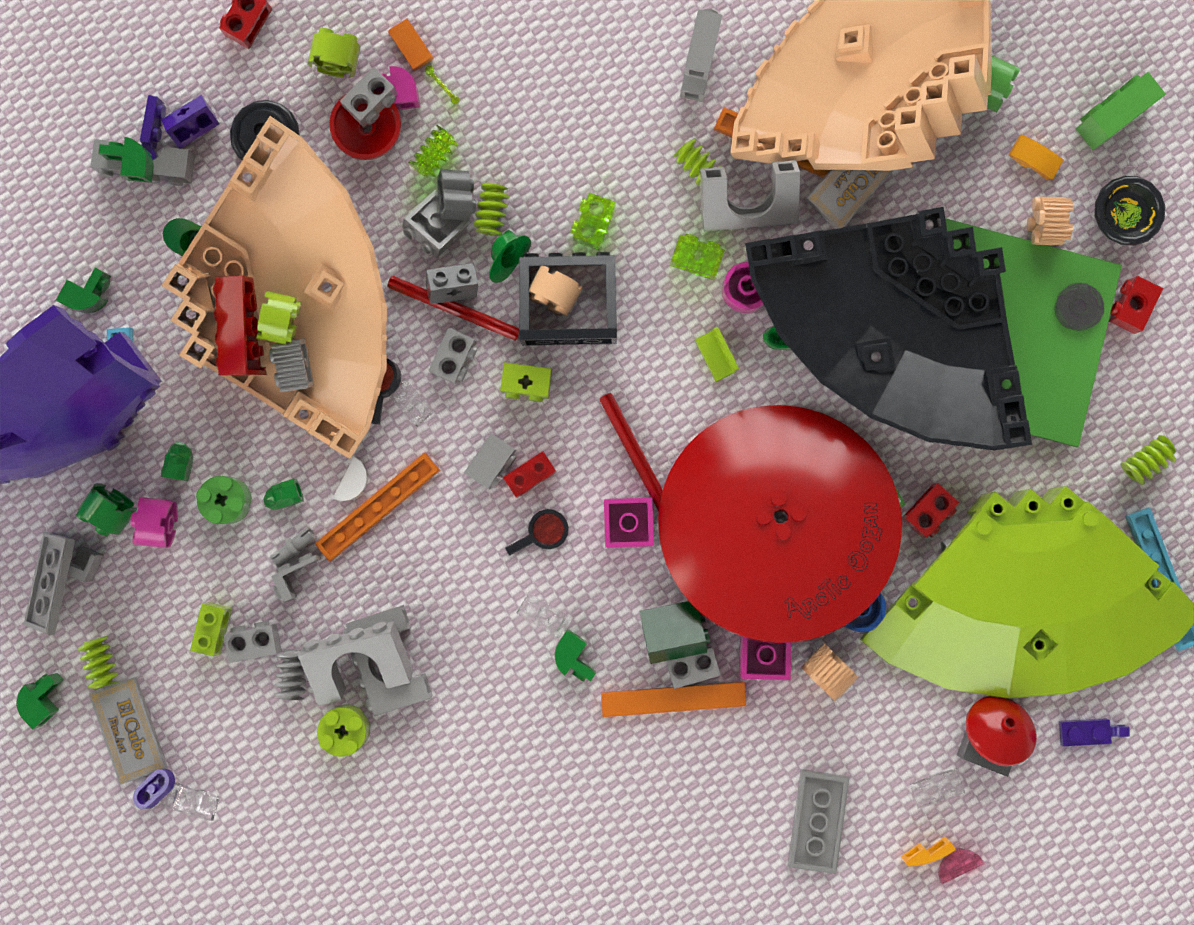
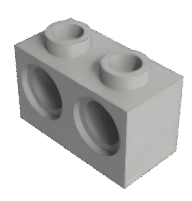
M373 67L340 102L365 127L367 124L370 125L377 120L379 112L384 107L388 108L394 103L398 93L395 87ZM382 86L385 88L382 94H373L377 87ZM360 104H368V107L365 111H357V107Z
M448 328L428 371L456 385L459 380L463 381L468 371V368L465 366L469 359L473 360L478 349L475 346V339ZM457 341H464L466 348L458 353L454 351V344ZM449 362H453L456 365V370L452 374L444 372V366Z
M269 621L254 623L255 628L246 630L245 625L231 628V633L224 634L229 663L282 652L277 624L269 625ZM262 632L267 633L269 636V643L267 645L260 642L259 637ZM238 637H242L245 640L246 645L243 650L239 649L236 645Z
M707 646V653L666 661L674 689L721 676L712 646ZM701 655H707L710 658V663L705 668L697 665V659ZM678 662L686 663V672L676 674L674 672L675 664Z

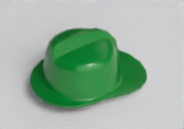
M185 218L173 219L164 226L163 240L168 248L183 256L202 226Z
M507 230L494 241L491 247L493 263L489 271V278L492 282L499 283L507 279L519 264V257H525V254L529 252L531 239L528 236H517L512 231Z

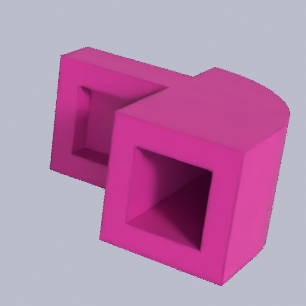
M389 66L390 76L382 75L395 87L398 93L394 101L397 109L420 108L419 92L413 77L403 68ZM380 86L375 90L383 93L385 88Z

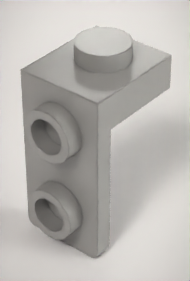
M309 553L298 558L300 563L291 566L288 563L276 569L278 573L271 577L276 585L273 589L278 599L287 602L297 597L287 575L321 560L320 555L312 556Z

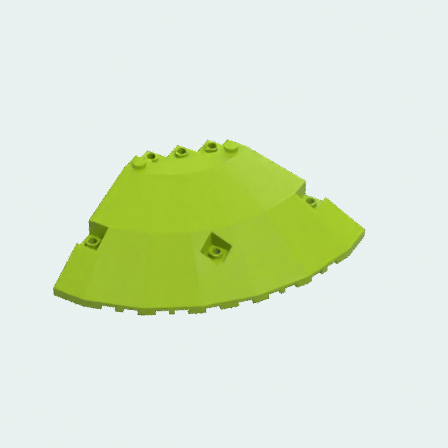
M1067 486L1048 489L1042 498L1032 489L1016 491L1008 501L997 492L981 494L967 511L972 518L918 580L912 582L894 604L888 607L883 621L874 630L866 632L860 640L888 664L945 689L1003 698L1069 694L1126 676L1179 642L1194 624V603L1175 582H1171L1157 570L1159 565L1108 517L1088 501L1082 500ZM1153 579L1158 581L1156 588L1151 585ZM911 598L916 599L915 607H910L908 604ZM1038 640L1042 642L1041 649H1036L1035 643Z

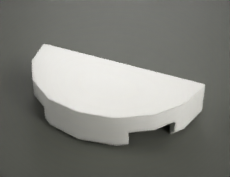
M353 457L332 499L339 501L352 500L360 496L365 490L368 482L367 470L363 462L357 457Z

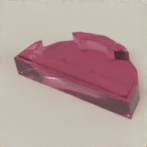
M957 848L942 858L943 860L938 870L939 881L941 884H944L984 865L985 862L977 853L964 848Z

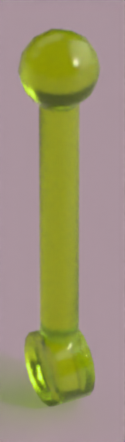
M426 66V75L432 76L451 98V103L458 104L460 98L447 88L434 73L435 71L432 66Z

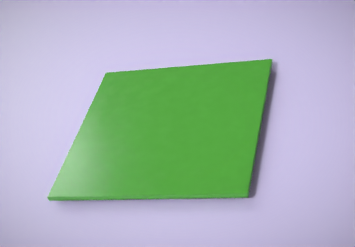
M945 218L947 231L973 227L977 252L1002 247L1006 272L1000 273L1007 323L1014 361L1019 371L1021 391L1024 396L1031 436L1078 448L1122 265L1048 245H1035L1026 239ZM959 240L953 241L954 248L959 249L961 242ZM983 259L984 268H987L989 266V261ZM1008 379L1002 382V387L1005 389L1011 386V382Z

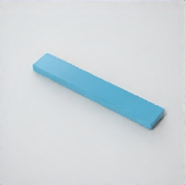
M1145 508L1126 515L1125 517L1136 545L1159 565L1157 570L1171 582H1175L1181 589L1151 509ZM1156 579L1152 580V587L1156 588L1158 586ZM1194 624L1184 637L1174 644L1177 651L1194 646Z

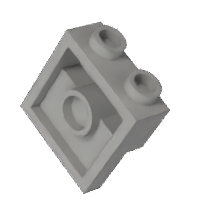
M435 189L404 218L402 228L404 235L409 240L416 239L421 244V249L426 255L431 256L433 254L438 258L453 244L454 239L470 224L471 220L441 219L439 214V197Z

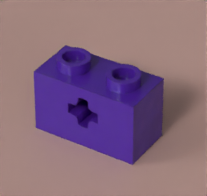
M202 95L161 119L165 131L179 149L219 125L215 113Z

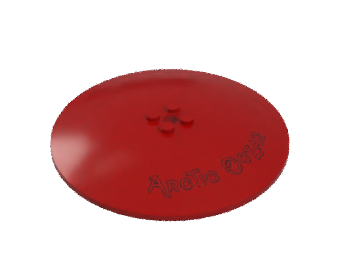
M767 405L748 408L728 415L708 426L684 448L676 459L664 484L659 505L658 525L661 550L666 566L681 593L692 606L716 625L739 636L762 642L795 643L812 640L841 629L855 620L875 601L887 584L899 555L902 538V516L898 493L889 471L876 451L858 433L842 422L812 409L797 406ZM782 511L787 514L788 520L782 524L777 523L774 520V514Z

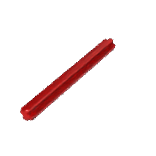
M391 276L387 286L389 289L514 341L519 337V328L455 301L430 304L426 289L395 276Z
M608 393L600 398V402L659 512L663 489L614 396Z

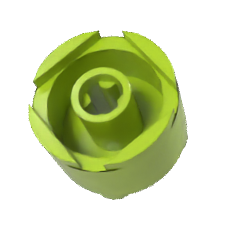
M320 28L319 33H315L312 38L308 66L312 68L313 64L317 66V72L328 76L343 78L344 73H350L349 78L354 77L360 52V45L357 43L358 38L352 34H343L342 36L334 34V31L331 29Z
M266 291L264 297L269 298V300L267 299V303H262L257 330L262 332L257 335V339L286 345L287 342H292V339L294 340L297 325H293V321L299 316L301 302L297 301V297Z
M350 704L337 706L327 712L321 718L317 728L320 747L327 753L338 757L354 754L366 743L370 735V722L359 707ZM343 725L345 726V730L349 731L345 735H343L342 731L339 729Z

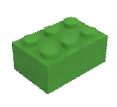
M1149 72L1141 78L1137 74L1080 118L1082 123L1076 130L1090 148L1095 150L1164 97L1166 93Z

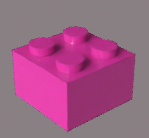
M652 498L604 499L605 548L654 546Z
M740 636L739 676L741 679L791 680V643L762 642Z

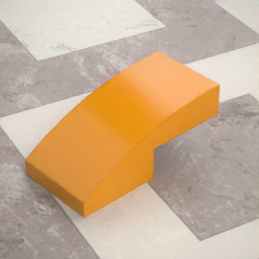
M1019 135L1008 154L1021 166L1033 169L1046 180L1054 179L1064 159L1047 147L1024 135Z
M943 837L927 850L920 843L902 855L901 859L907 866H919L937 861L956 849L946 837Z

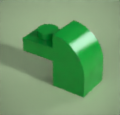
M125 137L124 145L118 142H109L108 145L99 144L98 154L106 160L122 161L120 174L128 181L152 183L153 159L150 153L137 141Z
M95 267L84 288L66 280L55 301L81 313L97 312L108 302V300L100 296L108 289L111 275Z
M569 629L566 630L556 646V665L563 675H566L571 668L574 670L572 674L583 682L585 679L591 682L596 671L578 659V656L587 645V641Z
M58 673L45 674L35 683L23 685L17 695L16 706L18 713L32 730L42 727L59 711L47 697L64 680Z

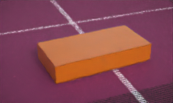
M408 18L388 30L389 35L414 72L433 60V56Z

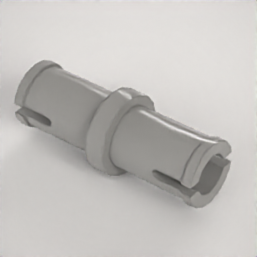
M307 526L293 539L289 538L286 540V544L272 554L270 559L279 568L294 555L298 556L301 554V550L317 539V536Z

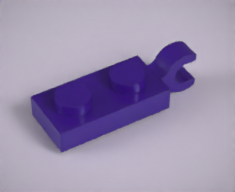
M148 95L140 142L154 160L158 157L154 149L157 148V142H160L162 137L160 126L161 119L166 115L165 103L157 96Z
M1107 718L1059 721L1060 745L1063 747L1112 744L1111 737L1130 736L1129 726L1110 725V719Z

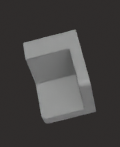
M80 547L74 562L70 564L68 575L83 582L93 581L104 555L87 547Z

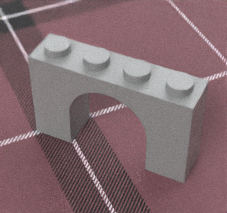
M698 9L680 97L703 102L722 15L713 9Z
M796 160L772 162L771 191L761 203L750 207L735 205L727 198V176L724 167L700 169L701 220L704 231L718 232L726 229L741 230L748 227L764 228L770 225L787 226L792 223H799L800 170Z
M401 605L346 623L344 634L350 633L356 628H370L379 622L389 623L394 621L398 632L409 629L411 626L405 607ZM351 652L354 665H358L361 674L358 675L359 683L362 689H366L368 698L365 699L369 712L373 711L374 716L432 697L426 673L412 677L410 683L386 688L383 678L373 667L372 658L362 653Z
M394 621L389 623L379 622L366 629L356 628L350 633L343 635L333 634L327 639L320 641L310 640L303 645L298 655L319 706L342 700L346 687L338 670L336 659L343 654L358 652L372 658L380 670L386 688L410 683L413 674V668Z

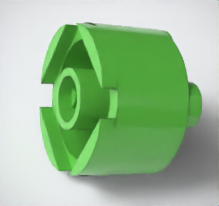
M992 56L991 95H988L987 109L997 113L1003 103L1002 97L1007 99L1014 86L1010 82L1016 79L1020 68L996 56Z
M215 476L208 479L196 493L197 506L201 515L211 523L234 524L241 521L248 514L252 502L248 486L239 479L228 476ZM223 496L228 497V499L225 500V504L221 503V501L223 500Z

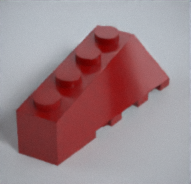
M215 277L213 293L216 297L214 318L217 322L215 343L218 350V357L216 358L218 375H267L266 367H261L260 356H264L263 346H259L257 334L260 331L257 330L258 320L254 317V312L258 308L253 277Z

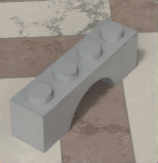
M94 139L90 167L102 177L113 178V175H120L122 161L106 160L98 154L99 144L108 145L109 142L116 141ZM165 147L162 153L153 160L152 183H160V180H164L176 186H183V183L191 184L195 155L189 150Z

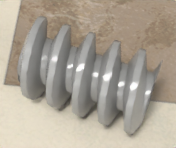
M284 649V653L276 655L283 662L276 664V667L282 669V672L275 674V677L282 679V682L275 684V687L281 689V692L274 693L275 697L283 700H305L298 696L305 693V689L299 685L306 683V679L299 677L305 674L303 668L300 667L302 665L298 658L301 650Z

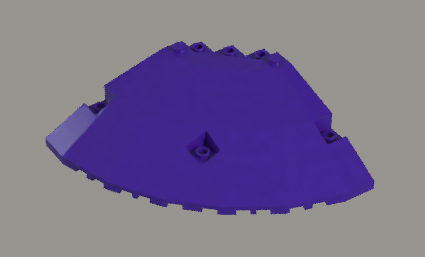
M52 305L5 343L9 349L0 356V484L10 483V480L22 478H40L106 450L111 451L120 445V440L125 437L121 429L127 428L134 422L133 418L138 415L137 412L146 405L144 402L156 394L155 391L160 387L159 383L162 382L128 335L118 332L104 343L97 334L86 330L80 321L71 318L65 309Z

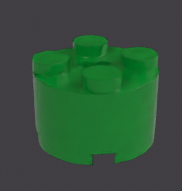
M95 483L79 506L76 516L80 520L96 527L95 531L105 537H108L109 534L119 535L130 521L132 513L136 512L137 507L132 508L134 502L120 491L113 488L110 492L104 489L106 485Z

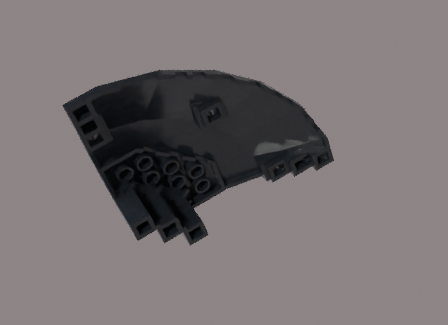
M944 206L918 211L915 215L745 243L751 280L779 337L821 384L873 420L930 443L993 451L1032 445L1019 371L1014 361L1000 273L1006 272L1003 249L1000 247L977 252L973 227L947 231ZM925 221H932L933 227L926 229ZM954 240L961 242L959 249L954 248ZM806 241H811L813 243V248L811 250H806L804 248V243ZM983 259L989 261V266L987 268H984ZM879 352L881 355L880 360L873 361L871 358L872 353ZM1006 379L1011 382V386L1007 389L1002 387V382Z

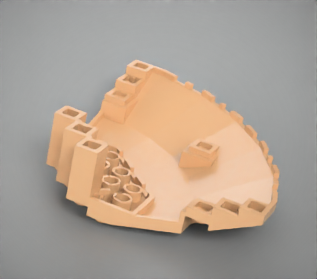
M815 0L807 8L808 13L799 21L794 20L784 33L786 36L780 45L776 44L773 50L775 52L768 61L764 60L755 74L757 79L753 88L749 87L747 92L748 100L745 106L740 108L734 122L730 154L734 159L770 164L772 162L808 159L814 170L890 171L913 168L914 162L935 159L936 138L961 135L962 114L987 110L988 95H991L992 78L991 1Z
M269 116L181 260L178 264L174 265L161 286L184 299L170 320L192 334L179 356L199 368L205 365L218 373L216 367L218 350L215 343V334L217 333V322L214 318L216 297L213 293L215 277H253L258 308L254 312V317L259 320L262 303L266 304L267 299L269 300V298L264 297L266 291L297 297V301L301 302L299 316L293 321V325H297L294 340L305 338L314 386L306 389L281 392L280 387H277L275 384L274 374L277 372L275 363L271 362L269 354L270 349H272L271 345L276 342L258 339L259 346H263L264 356H260L261 367H266L267 375L223 377L276 409L288 420L350 459L370 429L374 409L387 369V305L375 251L346 188L301 136ZM244 173H250L252 175V180L250 182H245L242 177ZM185 276L188 280L187 284H179L178 278ZM325 282H329L332 286L328 292L322 289V285ZM189 309L196 312L194 318L187 317L186 313ZM198 343L203 346L204 350L201 352L197 351L195 344ZM301 410L308 411V416L306 418H301L299 416V412Z

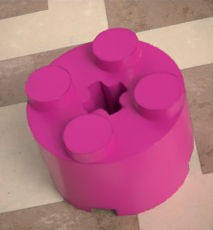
M748 262L734 265L728 271L722 284V297L731 309L747 314L757 311L764 304L751 280ZM748 283L751 285L750 290L745 292L743 286Z
M140 497L138 510L132 513L130 521L131 526L135 527L133 544L170 548L176 534L173 526L174 522L178 521L177 503L164 499Z

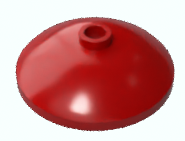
M374 90L373 94L380 95L382 92ZM341 97L333 107L329 120L330 133L337 147L346 155L359 160H372L388 153L398 141L401 132V118L396 105L393 103L388 108L384 107L379 112L377 120L370 125H366L372 126V130L365 132V127L343 107L340 102L343 98ZM360 104L357 107V111H365L368 107V104Z
M986 696L975 702L967 713V736L974 749L986 760L1000 766H1015L1024 762L1033 753L1037 741L1035 725L1026 710L1009 698Z

